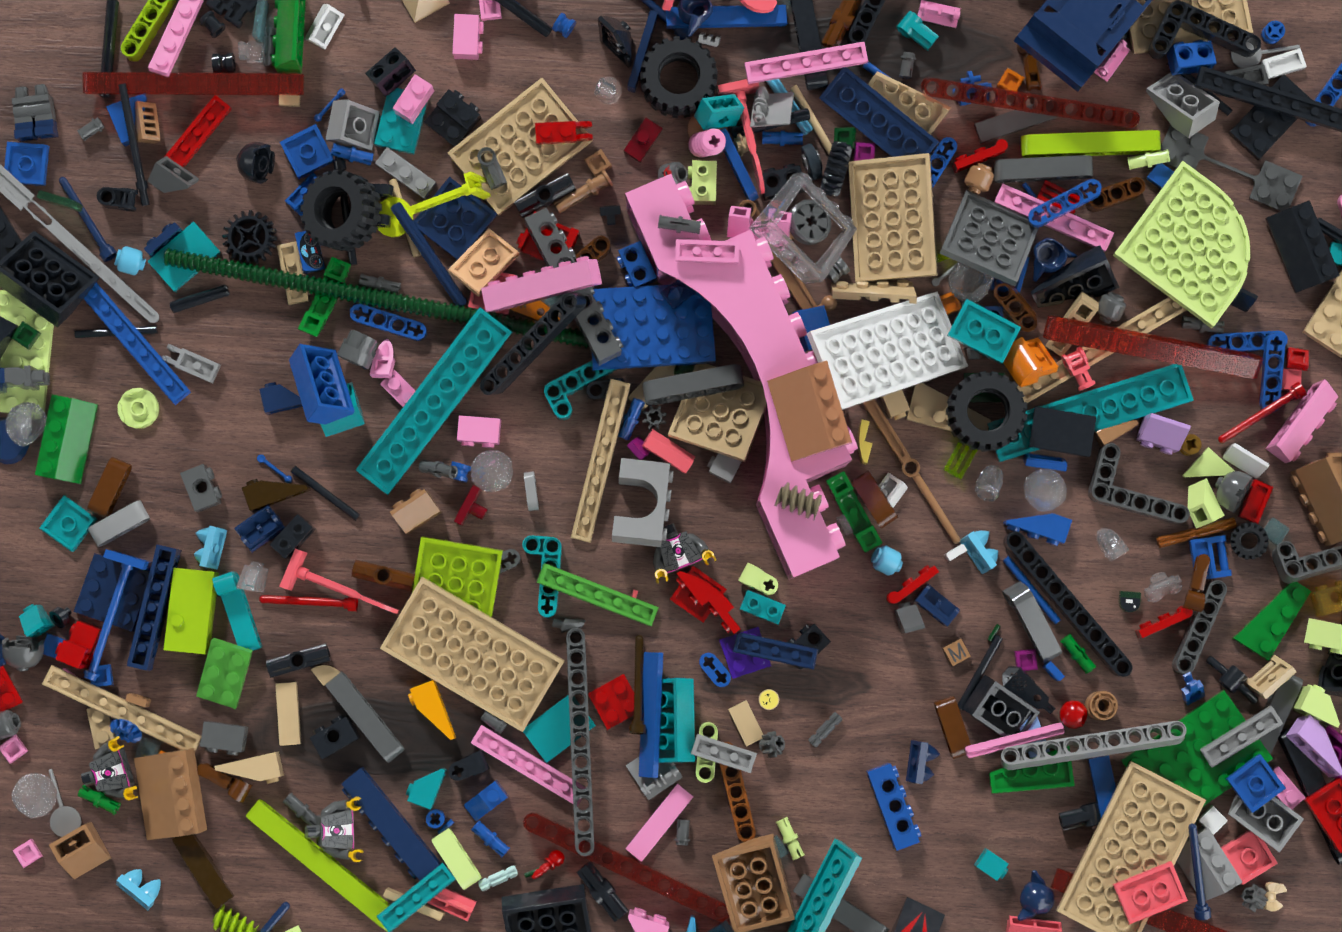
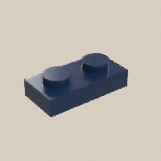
M175 222L166 225L157 238L153 237L146 243L147 246L144 250L153 257L183 230Z

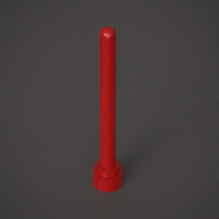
M1299 382L1295 383L1288 390L1289 393L1219 436L1218 441L1225 443L1291 400H1301L1307 396L1306 390Z
M261 595L259 597L261 603L344 607V609L352 612H357L358 599L344 597V599Z

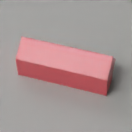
M652 429L642 447L665 462L670 463L671 466L684 474L687 473L695 459L694 455Z
M448 888L442 890L428 902V904L467 922L477 901Z
M1009 916V920H1007L1006 932H1062L1061 922L1032 918L1019 921L1017 916Z

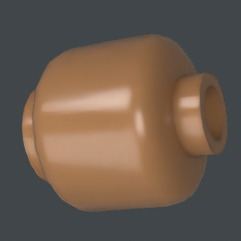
M981 163L970 166L964 183L969 187L968 191L978 195L980 192H987L994 178V174L991 172L992 168Z

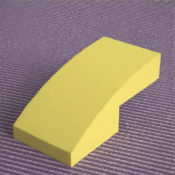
M862 419L858 429V452L861 463L866 465L873 443L865 441L870 421Z

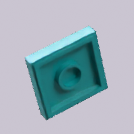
M63 495L39 529L71 552H74L88 534V528L94 525L98 519L66 495Z

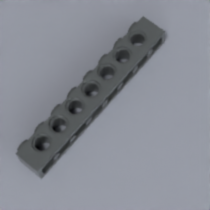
M545 208L526 217L525 226L546 266L557 268L561 262L571 261V263H575L576 255L572 248L567 247L565 243L567 239L564 232L558 230L556 226L558 222L554 213H549L548 209ZM549 229L552 231V234L544 236L541 232ZM553 247H559L562 251L554 254L550 250ZM593 287L570 292L581 293L590 303L574 319L598 365L600 366L620 356L623 345L618 336L614 337L612 333L614 328L610 320H605L602 314L604 312L600 301H595ZM573 298L572 301H571L572 306L575 305V299H574V298ZM590 318H596L598 319L599 323L596 325H590L588 323V320ZM604 335L608 338V341L600 343L597 338Z

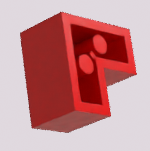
M83 621L74 623L69 631V635H71L69 640H63L56 648V660L78 669H89L102 629Z

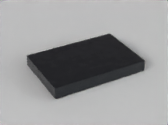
M1035 406L1028 447L1090 457L1096 416Z

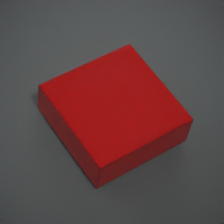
M1288 347L1286 351V368L1307 371L1309 368V350Z

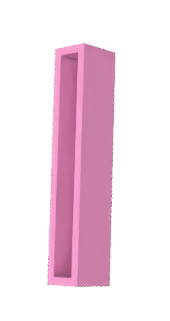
M589 256L577 258L575 263H571V261L561 262L557 268L547 266L541 268V272L535 273V271L523 273L524 277L510 276L505 278V282L500 283V280L489 282L487 287L481 288L486 312H498L600 285L602 280L597 259H589Z

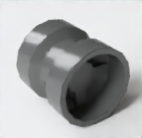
M836 256L830 265L826 264L822 267L824 274L833 284L839 281V277L850 272L849 267L840 256Z

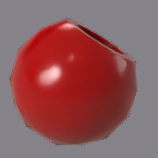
M1067 701L1059 711V718L1062 724L1072 729L1081 728L1088 716L1087 708L1080 701Z

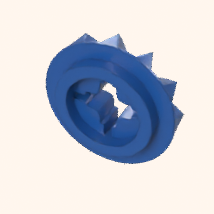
M115 719L110 724V731L115 734V737L119 736L121 740H125L127 743H136L142 737L139 728L128 720Z

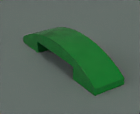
M331 257L323 274V280L328 279L329 282L334 280L335 283L340 281L343 284L346 281L351 264ZM321 294L315 295L298 330L317 338L338 299H334L333 296L328 298L327 295L325 297H322Z
M842 471L826 480L843 517L864 553L882 544L883 542L866 515L845 472Z

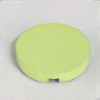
M132 388L126 391L117 405L121 421L135 429L146 428L152 425L159 414V402L156 396L143 388Z

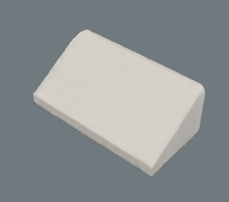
M323 4L305 39L325 50L344 14L329 4Z
M1236 443L1229 445L1223 455L1224 460L1254 478H1258L1269 467V463Z
M887 473L879 484V487L893 508L908 488L903 481L890 473Z

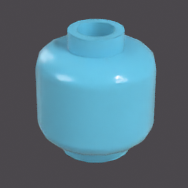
M125 246L122 250L118 249L114 265H117V270L120 272L136 275L139 270L143 271L146 259L142 258L143 252L141 250Z
M886 545L876 548L871 557L873 568L887 576L899 572L903 565L901 553Z

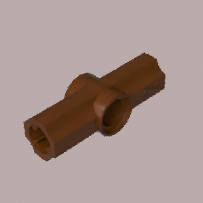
M842 0L839 8H836L831 18L830 26L821 45L825 48L840 46L845 33H848L854 21V15L862 0Z
M355 560L351 577L412 592L415 574ZM382 570H387L389 577L383 582L379 579V573Z

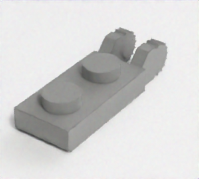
M171 344L167 345V349L180 355L177 361L163 355L162 359L165 362L212 384L214 383L221 367L220 364L184 348L180 349Z

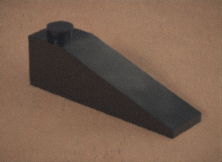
M600 16L598 18L600 41L629 68L631 66V28L626 22H620L617 18Z

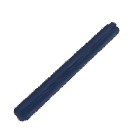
M400 202L394 204L391 207L392 212L455 305H459V307L464 306L467 303L466 298Z

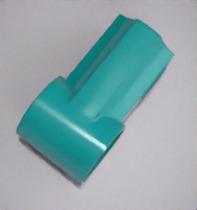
M909 11L896 26L903 36L912 38L927 51L939 37L924 25L922 19L912 11Z

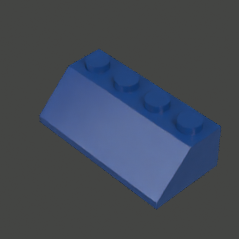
M299 344L290 357L289 362L307 422L326 425L352 415L355 411L336 350Z

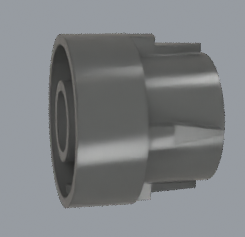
M350 330L347 338H344L337 356L369 370L375 357L378 343L375 339L363 333Z

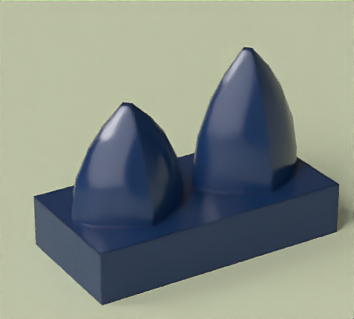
M676 280L661 291V295L672 309H675L697 293L680 280Z
M911 740L906 781L923 784V782L929 780L934 775L932 770L926 766V762L940 756L935 747L927 742Z

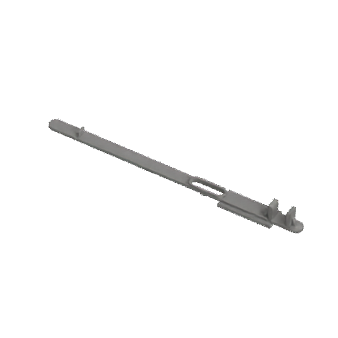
M0 164V192L20 210L25 208L35 220L45 226L150 323L158 322L159 314L58 223L44 207L34 201L32 198L35 195ZM30 202L36 204L52 219L50 225L43 223L28 209Z

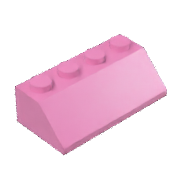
M1325 379L1310 387L1307 391V396L1302 398L1266 447V450L1282 462H1294L1300 456V448L1303 444L1306 446L1313 438L1311 433L1315 428L1319 429L1325 421L1323 419L1327 412L1330 413L1337 405L1335 401L1338 395Z

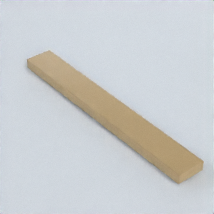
M610 379L571 534L573 539L591 543L630 383Z
M51 665L42 685L114 719L128 720L134 723L141 732L179 750L194 748L196 752L201 742V735L136 704L127 702L125 699L54 665Z

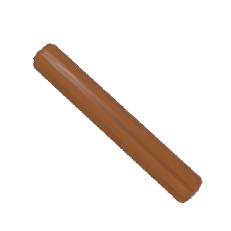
M1228 518L1209 523L1197 529L1194 527L1157 537V545L1159 548L1234 529L1237 527L1235 518Z

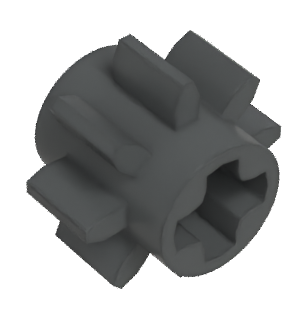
M650 405L649 412L643 411L647 419H644L642 422H648V430L652 426H656V429L659 430L661 423L666 425L662 417H665L667 413L661 414V406L653 409ZM655 413H657V414H658V418H659L660 420H659V421L655 420V422L652 423V422H651V417H649V416H650V415H653V416H654Z
M776 731L767 732V734L762 735L763 739L759 742L761 752L763 754L768 753V758L781 755L782 750L785 748L783 737L781 735L776 736Z
M1255 884L1252 887H1245L1242 895H1240L1244 900L1242 905L1253 912H1256V909H1264L1268 901L1264 896L1266 891Z

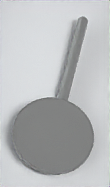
M1246 42V47L1250 50H1253V45L1249 42ZM1293 45L1261 50L1260 48L1253 56L1248 58L1231 51V59L1237 67L1246 68L1258 65L1262 54L1299 49L1300 46Z
M49 769V775L59 804V808L51 815L50 827L56 835L63 837L81 827V816L76 809L70 806H63L53 770Z

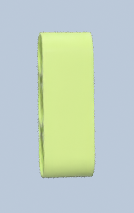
M712 722L703 723L699 728V734L703 735V728L709 725L714 728V734L709 738L717 740L718 729L716 725ZM697 756L695 772L699 781L707 783L714 778L715 762ZM703 767L711 770L710 776L706 779L701 778L699 775V771Z
M450 828L431 839L463 890L482 879L479 871Z

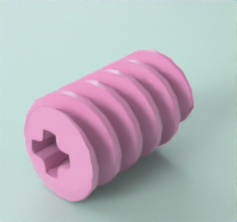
M718 129L701 131L693 134L689 139V150L694 156L699 158L716 155L724 149L726 138Z

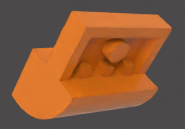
M1023 337L1015 340L1003 362L1020 388L1037 383L1039 377L1055 373L1059 367L1038 337L1027 341Z

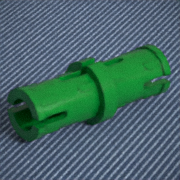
M1068 634L1060 641L1071 654V659L1080 665L1085 674L1091 672L1096 667L1085 653L1086 650L1078 645L1071 634Z
M83 785L77 795L93 803L94 807H100L113 815L117 813L116 811L121 806L120 802L105 796L104 792H97L87 785Z

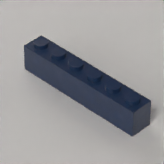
M364 767L357 770L342 783L344 787L342 791L349 799L356 796L361 798L355 801L357 803L355 806H362L358 811L362 815L366 814L368 816L370 826L375 831L379 830L381 832L383 842L388 847L392 846L396 851L394 855L401 863L405 862L409 867L407 871L414 879L418 878L421 881L441 864L439 859Z

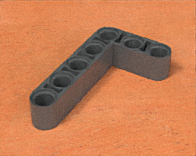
M1114 443L1106 444L1100 448L1088 489V496L1092 501L1172 524H1179L1188 520L1190 516L1189 509L1182 504L1113 486L1120 458V448ZM1106 448L1113 450V458H1108L1105 455ZM1102 467L1106 468L1109 472L1107 478H1103L1100 475ZM1096 487H1100L1103 490L1101 498H1098L1094 493ZM1117 492L1123 496L1122 503H1117L1114 499ZM1136 498L1141 499L1143 502L1141 509L1136 508L1134 504ZM1156 503L1160 504L1163 508L1161 514H1157L1154 510ZM1176 509H1179L1182 512V518L1180 520L1176 519L1174 516V511Z

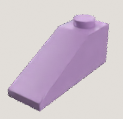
M1311 715L1298 717L1286 734V737L1329 778L1341 776V765L1325 729Z

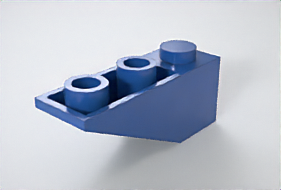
M1051 513L1006 520L1003 524L1007 525V529L1010 531L1019 532L1021 530L1027 532L1026 536L1038 540L1041 537L1047 539L1046 543L1058 546V544L1065 543L1072 520Z

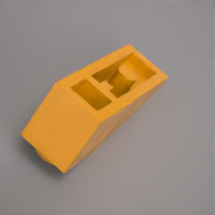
M432 680L411 688V693L408 696L412 706L416 705V708L450 740L455 739L456 735L436 681Z

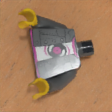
M674 523L663 527L667 528L666 541H662L661 547L655 548L653 558L655 579L659 583L658 579L665 577L667 582L668 574L701 561L709 565L707 559L712 557L716 561V557L709 550L705 542L695 534H688L686 531L678 534Z
M117 736L97 750L93 755V761L89 763L91 771L82 773L81 778L84 785L95 783L97 791H103L106 795L125 798L129 801L138 798V796L133 794V790L137 789V786L131 787L135 784L124 744L120 746L117 743V739L120 738Z
M356 796L350 801L341 800L329 804L321 811L320 815L316 816V825L305 826L306 838H316L317 845L322 846L324 852L335 858L352 859L354 862L363 861L356 858V853H364L363 850L358 849L353 852L351 850L355 849L353 811H357L362 807L355 806L354 801L361 798Z

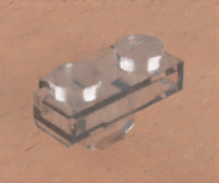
M1158 572L1150 578L1151 585L1144 589V595L1148 602H1157L1168 593L1177 594L1182 590V580L1179 575L1167 577L1165 572Z

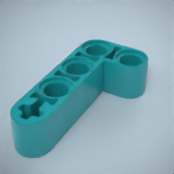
M592 361L549 382L544 388V394L555 416L560 420L569 419L573 410L567 397L587 387L592 381H598L612 374L616 369L601 370L603 372L599 374V370H595V376L587 378L584 376L585 370L593 369ZM569 378H575L578 382L575 387L570 388L566 385V381ZM550 388H558L559 394L556 397L549 396L548 391ZM566 405L569 408L566 415L558 414L557 409L559 406Z
M531 535L523 540L522 546L524 551L531 555H542L541 569L543 563L547 564L550 561L555 562L557 568L561 569L562 544L557 538ZM532 539L538 543L534 551L528 550L526 546L527 542ZM551 541L558 543V549L555 552L547 550V544ZM540 584L538 611L543 617H552L557 612L559 591L554 590L548 594L544 591V585ZM543 595L547 597L555 596L554 601L550 599V606L553 607V610L549 611V614L542 610V606H546L547 599L542 600Z
M232 571L212 578L216 593L222 598L237 645L253 651L262 648L261 639L238 573Z

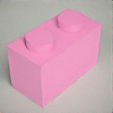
M454 15V59L478 60L479 54H482L483 42L479 41L480 34H483L484 22H480L479 15Z
M414 75L393 107L395 114L413 124L433 94V86L419 76Z
M459 416L457 441L462 442V446L473 447L474 443H479L484 448H494V445H499L501 420L497 418Z

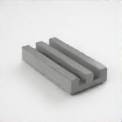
M701 32L698 42L714 47L720 44L721 36L713 39V34L705 37L706 33Z

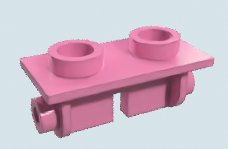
M921 0L918 16L922 21L956 28L961 8Z
M1121 39L1094 73L1107 82L1129 53L1130 49L1126 47L1127 42Z

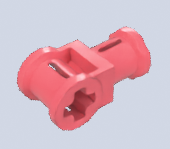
M1078 347L1076 351L1068 355H1061V359L1070 376H1075L1079 385L1078 390L1081 391L1096 383L1089 375L1088 369H1090L1087 356L1084 350Z

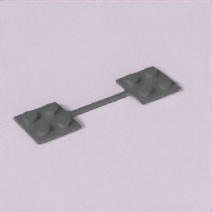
M1170 124L1161 145V151L1166 149L1169 151L1170 162H1165L1166 164L1177 168L1184 161L1193 169H1196L1200 160H1207L1252 179L1254 187L1250 194V199L1279 211L1290 207L1303 177L1302 175L1265 160L1260 173L1253 176L1207 157L1204 154V148L1209 139L1208 136L1197 132L1188 138Z

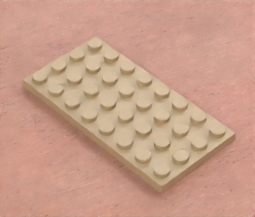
M421 577L380 647L383 651L521 732L524 731L565 661L424 577Z
M1129 761L1056 911L1096 932H1142L1149 917L1128 924L1112 884L1168 861H1172L1174 866L1189 836L1188 826L1191 823L1195 824L1206 800Z

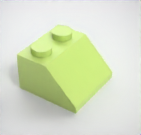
M1308 684L1307 686H1302L1292 710L1304 716L1311 715L1326 727L1330 725L1333 728H1338L1340 723L1331 697L1324 693L1325 689L1317 685L1312 686Z

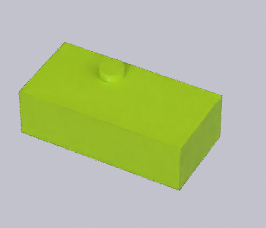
M173 568L164 650L208 654L212 639L217 597L212 578L219 576L218 572Z

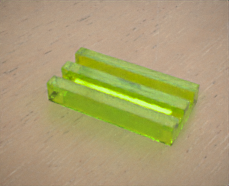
M958 442L943 470L961 480L978 450H972L958 474L956 471L969 450V446L966 445L953 470L949 469L962 446Z

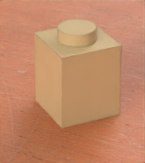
M902 390L880 397L889 419L894 417L895 420L907 416L906 412L910 408Z

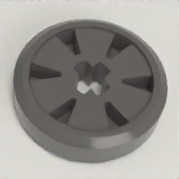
M803 200L791 208L789 212L792 213L790 233L797 241L805 245H814L823 241L829 235L831 218L827 209L821 203L814 200ZM811 219L810 222L813 223V225L809 226V222H806V220Z

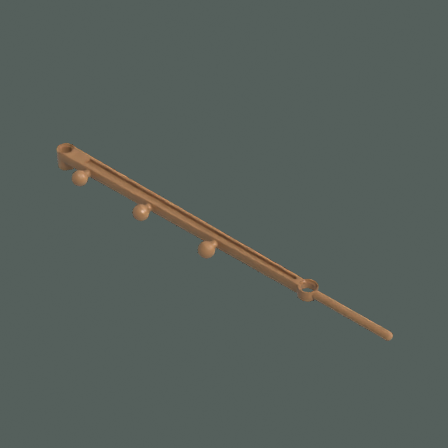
M744 200L740 203L739 207L750 205L754 208L751 217L755 222L760 224L766 223L753 201ZM791 233L788 242H791L794 239ZM768 242L774 258L771 260V263L777 273L781 274L784 278L788 290L801 310L824 305L826 311H833L837 306V300L833 299L831 295H827L822 299L821 304L817 306L782 247L773 242ZM873 399L862 403L901 462L902 472L905 476L913 478L953 543L958 544L961 539L919 474L920 465L918 461L910 457L877 401ZM908 462L916 464L917 470L915 473L909 474L905 471V465Z

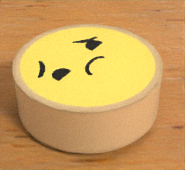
M766 689L760 693L758 700L762 708L772 710L778 706L779 696L774 690Z

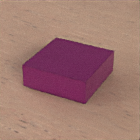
M855 142L854 161L874 159L875 143Z
M640 436L633 439L627 447L639 460H642L651 452L642 447L644 441Z
M1036 649L1014 651L1015 665L1017 667H1021L1024 671L1038 670Z

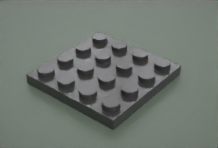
M966 190L940 254L1015 286L1038 228L1029 224L1028 217Z

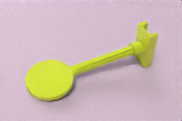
M470 171L464 174L466 183L462 187L412 206L404 199L398 197L386 198L380 203L382 204V211H379V214L390 215L391 225L387 228H378V230L383 235L392 238L400 237L406 233L391 210V207L398 202L403 205L413 220V215L464 195L469 196L472 194L483 200L490 198V193L484 191L481 185L487 182L486 178Z

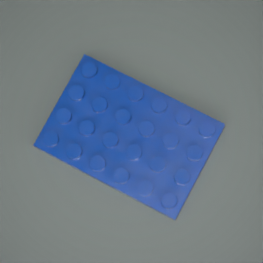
M669 285L594 289L595 294L593 297L596 302L600 301L604 309L602 314L605 320L609 319L614 328L612 333L614 337H619L623 348H621L620 356L600 366L592 354L593 370L715 363L711 303L697 292L675 309H672L661 295V291ZM596 318L589 319L590 325H596L599 323L598 319ZM601 335L597 340L600 343H606L608 338Z

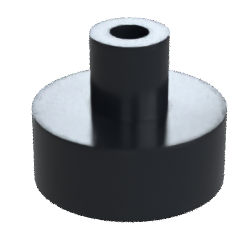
M56 607L49 612V617L58 628H63L70 623L69 615L72 612L68 607L65 609Z

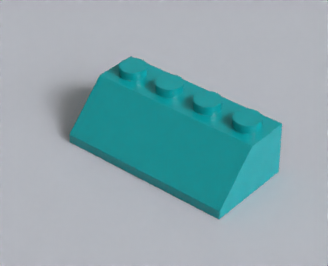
M662 679L659 763L695 762V755L691 754L695 742L694 679Z

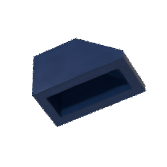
M276 382L265 384V388L259 389L264 412L267 415L303 407L298 395L280 384L277 385Z

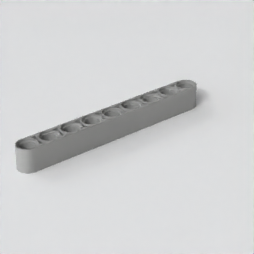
M1171 721L1010 746L1002 751L1001 764L1007 770H1015L1177 745L1185 738L1186 726L1180 721ZM1177 729L1182 735L1174 736L1171 734V730ZM1156 732L1161 738L1154 740L1150 737V734ZM1135 735L1140 739V741L1138 743H1133L1130 741L1129 737ZM1116 739L1119 741V745L1112 746L1108 741ZM1095 742L1099 747L1097 749H1090L1087 744ZM1074 745L1078 751L1071 753L1067 750V747ZM1053 748L1057 751V754L1050 756L1046 753V750ZM1032 751L1037 756L1034 759H1029L1025 754ZM1007 755H1013L1015 756L1016 760L1014 762H1008L1005 760V757Z

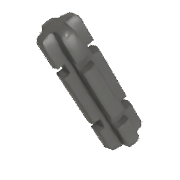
M274 27L264 28L263 65L266 67H273L272 54H275V47H273Z
M834 712L829 717L830 719L820 726L816 734L809 738L808 741L814 747H817L821 740L825 739L835 729L834 726L842 721V717L838 713Z

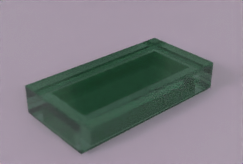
M41 190L38 191L36 197L47 203L81 212L83 208L82 204L72 199Z

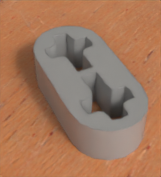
M534 471L524 472L528 510H539Z

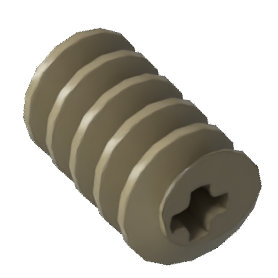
M787 482L784 487L781 486L774 506L782 502V509L790 505L791 513L798 508L799 516L806 511V518L808 519L813 514L815 520L822 501V495H818L814 499V492H810L806 496V489L803 488L798 493V486L795 485L790 490V483Z

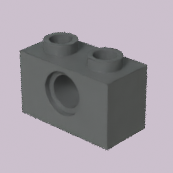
M201 464L180 473L194 511L201 512L221 504L220 498H222L220 488L214 485L212 479H215V475L211 467L208 468L207 465ZM202 482L207 484V490L204 493H200L198 490Z

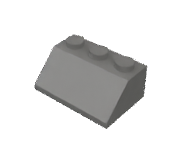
M1236 794L1228 815L1278 852L1283 849L1304 820V818L1276 797L1272 798L1254 813H1251Z
M1201 827L1197 830L1205 901L1228 892L1242 883V880L1210 829ZM1188 836L1176 862L1196 892L1190 839Z

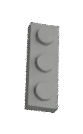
M386 147L375 162L378 167L424 200L437 184L433 179L388 147Z
M697 734L691 752L693 755L751 773L757 755L755 752Z

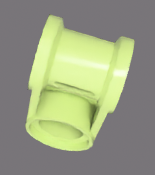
M747 563L738 579L742 584L756 589L765 595H773L778 589V581L773 576L750 563ZM770 580L773 581L772 585L775 588L766 591V586L763 583H768Z

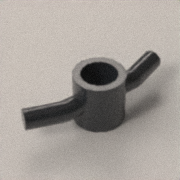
M1211 655L1207 658L1206 662L1222 675L1218 682L1232 694L1239 690L1252 704L1258 701L1256 695L1243 684L1248 678L1241 670L1234 665L1227 669Z

